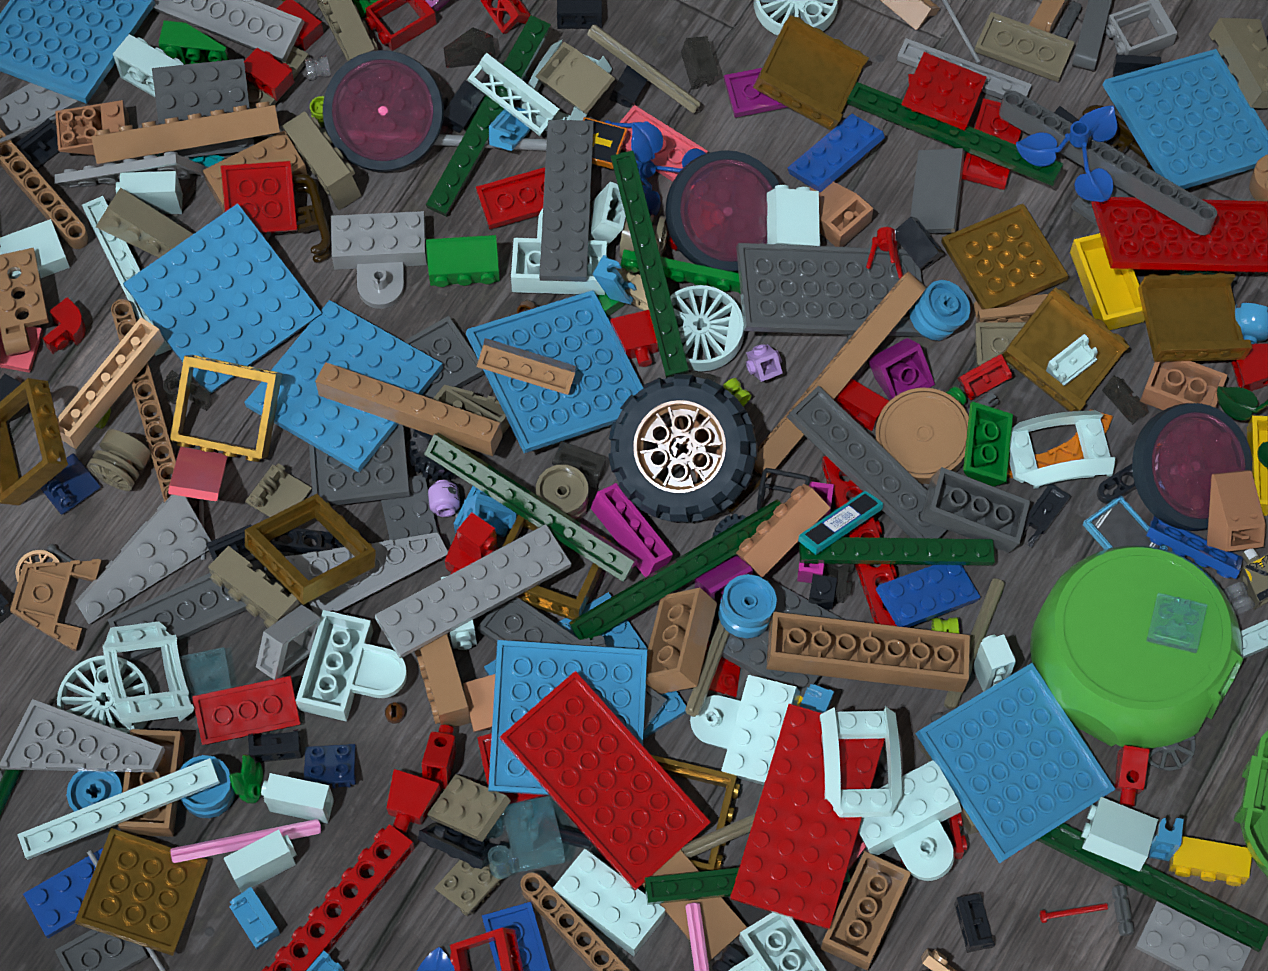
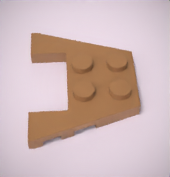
M92 559V561L74 560L64 563L23 564L10 612L69 649L77 651L82 628L58 623L70 578L74 577L91 582L94 579L97 580L102 560Z

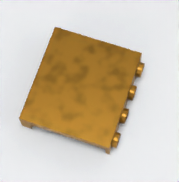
M790 14L783 24L753 88L832 131L839 123L847 98L869 57L863 55L859 50L852 49L843 44L841 40L830 37L821 29L810 26L801 18Z
M1197 273L1193 275L1172 274L1170 276L1152 274L1144 277L1138 287L1154 362L1243 360L1252 349L1250 339H1243L1241 327L1235 318L1236 308L1231 289V283L1235 278V274L1217 273L1214 275H1203Z
M1055 287L1003 351L1002 356L1005 361L1061 406L1072 412L1080 411L1086 404L1085 401L1122 353L1130 346L1125 343V339L1122 336L1114 334L1107 329V325L1103 321L1092 317L1083 305L1072 301L1067 292ZM1085 334L1089 338V347L1091 349L1097 348V361L1064 386L1046 371L1048 363Z

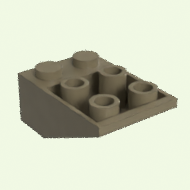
M565 42L562 43L535 76L550 92L585 114L594 107L597 100L615 80L612 75Z

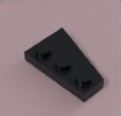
M432 823L419 831L418 840L426 843L427 846L439 849L450 857L458 858L468 863L471 867L479 869L484 868L506 854L509 848V843L500 841L499 845L487 842V837L481 842L437 823Z

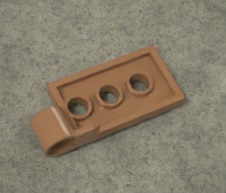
M34 247L0 255V329L5 352L9 356L31 351L27 327L49 323ZM13 271L21 272V275L18 278H9V275ZM18 291H23V292H25V295H24L23 298H21V299H14V298H13V295H14L16 292H18ZM26 311L29 313L26 319H17V315L20 312Z

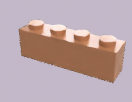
M805 484L798 486L792 491L791 497L785 503L776 507L773 512L774 515L768 521H763L757 527V532L740 544L736 554L751 566L754 573L763 577L798 542L799 535L813 526L830 507L811 487Z

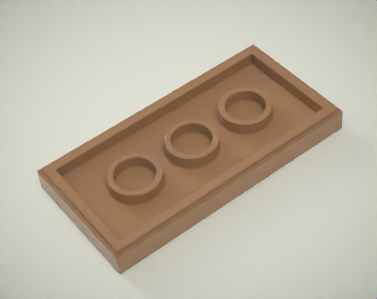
M679 850L651 877L699 871L685 854ZM721 897L659 904L689 940L686 905L689 903L700 904L708 962L732 942L740 932L747 928Z

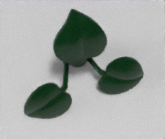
M1221 386L1217 388V399L1220 407L1228 416L1234 419L1248 420L1252 412L1258 413L1268 405V400H1266L1257 407V397L1247 389ZM1264 442L1259 446L1257 456L1259 461L1267 468L1268 442Z

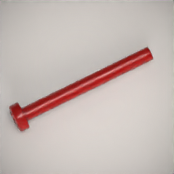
M1105 903L1048 913L1045 910H1040L1039 916L1042 923H1047V919L1108 910V905Z

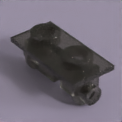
M1114 375L1103 388L1104 394L1132 425L1140 416L1144 417L1149 413L1148 406L1140 402V398L1137 395L1132 396L1133 391L1123 378L1120 379Z

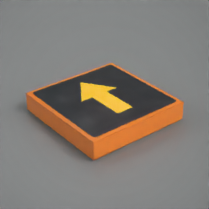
M584 117L583 121H594L592 164L614 169L611 156L620 154L627 135V128Z

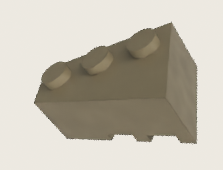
M444 385L433 398V400L500 422L502 435L510 426L499 401L495 400V397L488 396L486 398L474 395L472 391Z

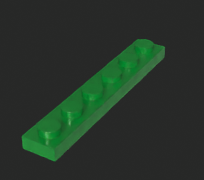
M624 249L620 264L621 268L629 272H639L635 252ZM660 257L665 277L671 278L673 281H686L695 285L710 286L721 291H734L741 294L739 273Z

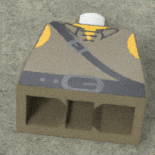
M1252 548L1241 554L1247 565L1242 568L1239 577L1253 609L1256 610L1268 603V554L1260 558L1256 550Z

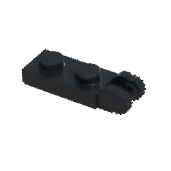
M1052 483L1047 486L1026 516L1021 538L1029 526L1034 528L1036 532L1030 537L1027 544L1031 548H1033L1040 536L1044 535L1071 496Z

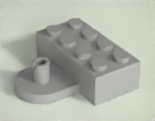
M424 211L331 216L334 270L357 269L358 293L366 305L372 308L383 309L396 304L404 293V266L427 265Z

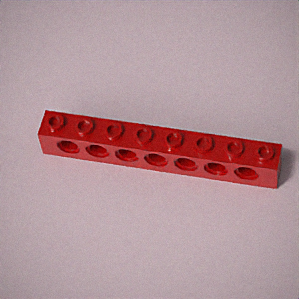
M827 456L823 457L821 467L827 484H834L832 499L837 510L848 502L847 498L856 497L863 491L852 480H841L840 477L846 475ZM872 516L864 524L858 525L845 534V537L880 538L882 534L879 521H874ZM854 564L874 624L897 626L890 613L883 608L885 605L876 591V584L885 583L897 577L894 565L880 564L879 567L874 568L869 564Z
M390 824L386 829H380L375 835V842L369 849L366 847L358 856L359 861L353 868L349 867L343 873L340 884L337 887L333 886L327 892L324 903L320 907L316 906L308 916V922L303 927L299 926L294 931L291 937L293 940L287 947L282 946L275 955L276 960L270 967H264L262 971H280L283 968H290L292 971H306L323 951L329 953L414 851L413 842ZM382 850H389L391 852L390 856L386 859L377 857ZM367 869L373 870L374 875L371 878L361 877L363 871ZM349 889L358 890L355 897H345V893ZM334 908L342 910L341 914L336 918L328 916L329 912ZM317 928L325 930L324 935L320 938L312 936L313 931ZM307 948L308 953L305 957L298 958L295 956L298 949Z

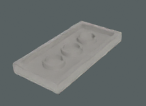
M1158 901L1135 946L1136 949L1179 971H1241L1251 950L1250 947Z

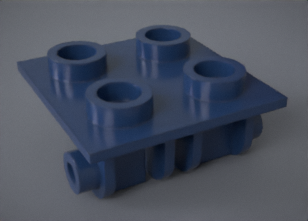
M74 453L66 458L68 466L40 488L61 515L101 488Z
M355 744L305 747L304 780L325 785L332 783L333 789L336 788V783H338V787L351 788V785H356V776L354 775Z

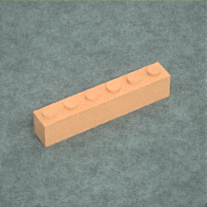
M140 317L58 416L57 421L62 441L77 449L164 343L159 328Z

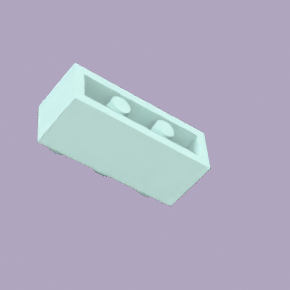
M1004 634L998 637L990 635L980 643L973 669L983 692L1011 676L1015 665V658Z

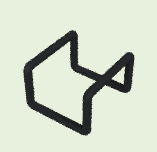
M765 468L762 472L758 491L757 510L762 508L766 488L792 493L794 490L792 488L765 484L767 473L803 479L807 486L810 484V477L803 474Z

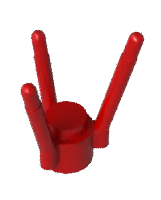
M881 227L877 230V237L872 238V247L866 268H871L876 248L879 246L880 250L889 251L891 263H895L898 278L900 279L903 274L897 250L895 230L891 227Z

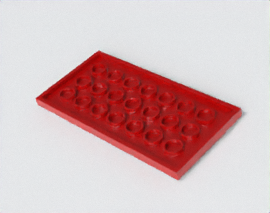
M1110 197L1104 202L1091 201V205L1110 268L1268 272V201L1202 199L1217 210L1213 228L1207 235H1199L1136 197Z
M576 671L499 737L634 890L644 883L645 877H651L711 823Z
M788 704L730 899L829 930L862 817H839L833 810L832 804L828 799H825L824 756L820 714L822 713ZM885 738L838 739L841 790L871 788Z

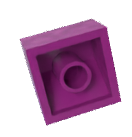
M909 338L868 359L875 380L889 400L910 389L930 388L935 385L920 344Z
M738 556L732 559L728 558L718 564L717 567L695 578V588H701L717 603L716 607H718L729 581L737 576L753 575V569Z

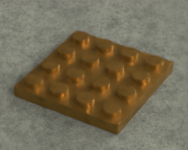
M1024 203L944 236L941 240V243L981 309L1005 307L1066 281L1068 278V274Z
M111 828L77 914L75 924L173 956L208 860L197 858L173 863L170 853L172 848Z

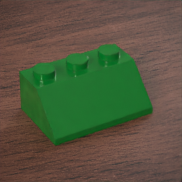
M496 235L426 239L430 286L445 287L451 284L466 286L471 283L492 284L500 282Z
M976 402L970 403L963 467L967 477L992 487L1006 482L1013 414Z

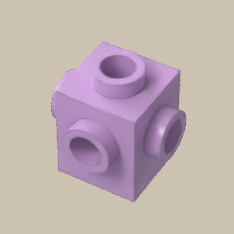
M768 344L757 345L752 351L746 353L748 357L746 366L749 373L753 374L761 382L783 373L779 352L772 349Z

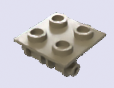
M278 463L276 466L272 465L245 503L271 517L303 501L312 488L284 471L285 467Z
M459 860L434 889L458 906L465 916H468L469 914L473 915L474 910L480 905L479 903H484L483 898L485 896L488 898L490 896L489 893L496 886L500 885L499 881L503 876L488 865L482 869L473 868L468 863Z

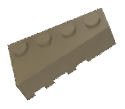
M316 0L347 62L360 54L378 51L374 39L369 38L368 28L365 22L361 21L359 11L352 0Z
M1219 18L1209 33L1212 41L1216 40L1219 46L1217 50L1221 57L1225 56L1228 61L1230 73L1234 74L1239 80L1237 85L1251 108H1268V43L1261 20Z
M304 111L282 125L297 152L306 161L313 175L318 178L327 195L331 196L338 211L361 197L353 178L355 174L353 168L348 162L346 164L343 163L342 159L344 157L337 147L334 149L331 147L332 141L326 132H320L321 126L315 117L310 118Z
M121 187L96 225V228L158 258L193 235V233Z
M229 546L208 566L211 574L210 579L219 587L225 586L229 590L227 593L235 601L239 602L241 600L247 605L245 608L254 617L259 615L264 619L263 623L267 628L300 606L298 599L293 594L288 596L284 588L277 582L271 585L270 579L260 569L254 572L252 570L253 565Z

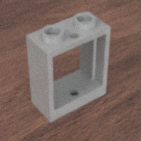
M1149 0L1111 14L1105 26L1106 34L1114 41L1118 55L1145 56L1174 45L1177 31L1159 0ZM1148 17L1159 36L1130 47L1120 27Z
M300 605L263 632L256 668L273 680H276L308 657L321 617L305 606Z

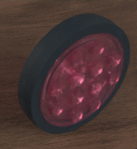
M387 50L366 52L346 62L332 77L323 101V121L326 132L334 147H337L343 157L361 168L378 172L400 170L424 157L435 144L440 134L444 117L442 95L431 73L415 59L399 52Z
M730 150L716 151L695 158L679 172L667 195L666 222L674 244L693 264L735 273L739 272L736 250L738 243L767 244V192L780 185L778 180L762 162L742 152Z
M1201 403L1174 405L1152 417L1145 424L1136 440L1132 458L1135 486L1145 506L1163 523L1183 530L1198 531L1208 529L1212 474L1244 470L1252 471L1251 450L1240 427L1223 411Z

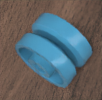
M946 280L932 282L909 309L910 319L915 329L928 339L938 341L946 339L963 325L969 318L971 311L969 300L963 290L958 285Z
M749 574L737 576L729 581L724 589L718 611L720 623L726 631L736 637L746 639L757 637L764 633L769 627L772 614L776 608L777 597L773 587L761 577Z
M202 755L190 759L183 764L181 769L210 758L220 784L184 797L181 801L191 814L209 819L220 816L229 809L234 801L235 792L230 782L229 775L231 773L223 761L214 756Z
M78 771L73 775L67 787L66 796L69 806L75 812L123 793V784L114 772Z

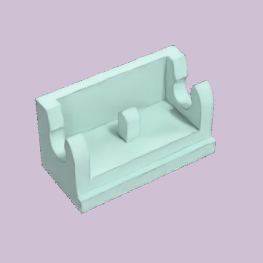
M1084 334L1050 360L1046 371L1065 386L1097 361V348L1091 349L1089 347V338Z

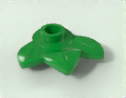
M243 755L241 773L230 774V782L234 792L239 795L242 801L253 804L259 800L261 795L260 785L263 780V768L260 762L255 763L252 757Z

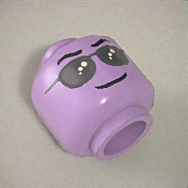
M439 480L428 489L430 510L440 517L452 516L460 507L458 487L448 480Z

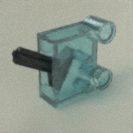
M551 796L508 804L486 836L487 838H496L506 830L510 849L506 846L497 845L488 852L490 872L492 876L498 879L507 878L513 873L565 863L563 844L590 849L593 845L583 833L558 827Z

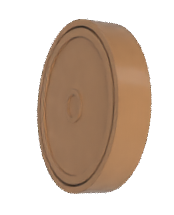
M933 388L910 389L891 399L881 411L876 424V441L920 484H930L931 477L941 467L957 472L964 464L969 416L964 407L954 397L943 391Z

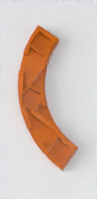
M1104 414L1101 418L1104 434H1106L1113 417L1108 414ZM1077 432L1066 443L1045 453L1034 455L1038 469L1058 463L1084 459ZM1008 459L1007 478H1013Z

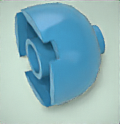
M1241 303V308H1237L1236 304L1235 318L1241 327L1243 339H1250L1251 344L1267 340L1268 307L1253 303Z

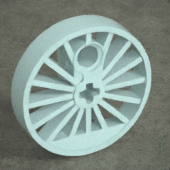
M754 0V10L757 18L767 30L775 35L779 34L790 14L801 18L810 26L824 31L833 22L838 9V0ZM824 3H833V6H829ZM776 10L771 16H768V15L766 14V13H769V12H771V11ZM786 13L781 24L776 22L777 19Z
M696 285L680 289L670 296L672 305L676 303L682 310L680 312L673 308L677 324L681 325L678 328L682 343L686 342L683 346L685 355L692 344L695 343L693 359L686 358L689 370H714L727 364L736 356L744 339L743 316L737 303L728 294L714 287ZM694 296H703L700 315ZM689 297L692 311L687 307V305L683 302L682 299ZM707 298H714V302L705 314ZM721 302H723L726 305L725 307L714 313ZM731 312L730 317L722 318L723 316ZM716 341H718L719 343L725 345V350H724V351H723V349L719 346V344H718ZM707 342L718 354V357L711 359ZM700 344H702L706 360H697Z
M104 656L92 657L79 663L65 676L58 691V709L64 710V704L81 705L66 712L75 715L82 714L80 717L94 722L99 720V724L102 725L106 724V718H108L111 728L130 734L131 729L143 730L148 721L136 722L131 726V729L123 723L121 724L125 728H116L112 716L114 715L119 722L120 720L109 682L102 683L103 679L107 676ZM117 657L121 677L126 668L132 671L131 674L122 680L124 689L138 677L143 682L125 689L126 696L129 697L145 691V695L152 694L149 682L142 672L131 662ZM89 669L92 670L95 679L94 686L82 674ZM78 677L90 691L72 683ZM70 690L84 697H66V694Z

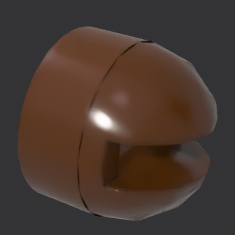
M524 300L518 306L517 314L526 311L524 310L525 308L529 310L537 308V305L531 300Z
M393 702L385 708L387 721L397 724L404 719L405 711L401 704ZM396 707L397 717H392V708Z

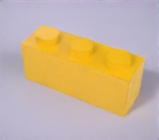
M1182 836L1181 846L1170 859L1169 871L1175 872V875L1180 877H1190V875L1199 876L1203 881L1214 882L1221 880L1226 881V884L1230 886H1241V884H1245L1249 879L1252 856L1246 847Z

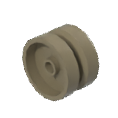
M555 465L546 469L539 476L536 483L537 496L576 521H579L586 514L589 507L588 482L582 472L569 465Z

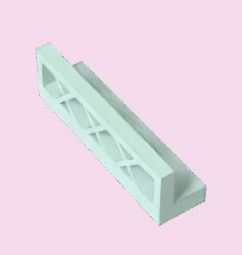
M488 53L484 55L479 65L467 79L539 136L548 126V120H552L559 111L558 107ZM481 69L489 75L490 83H481L475 78ZM495 86H504L508 91V97H499L495 92ZM513 100L525 102L526 111H517L514 108ZM531 114H540L546 119L540 128L532 122Z

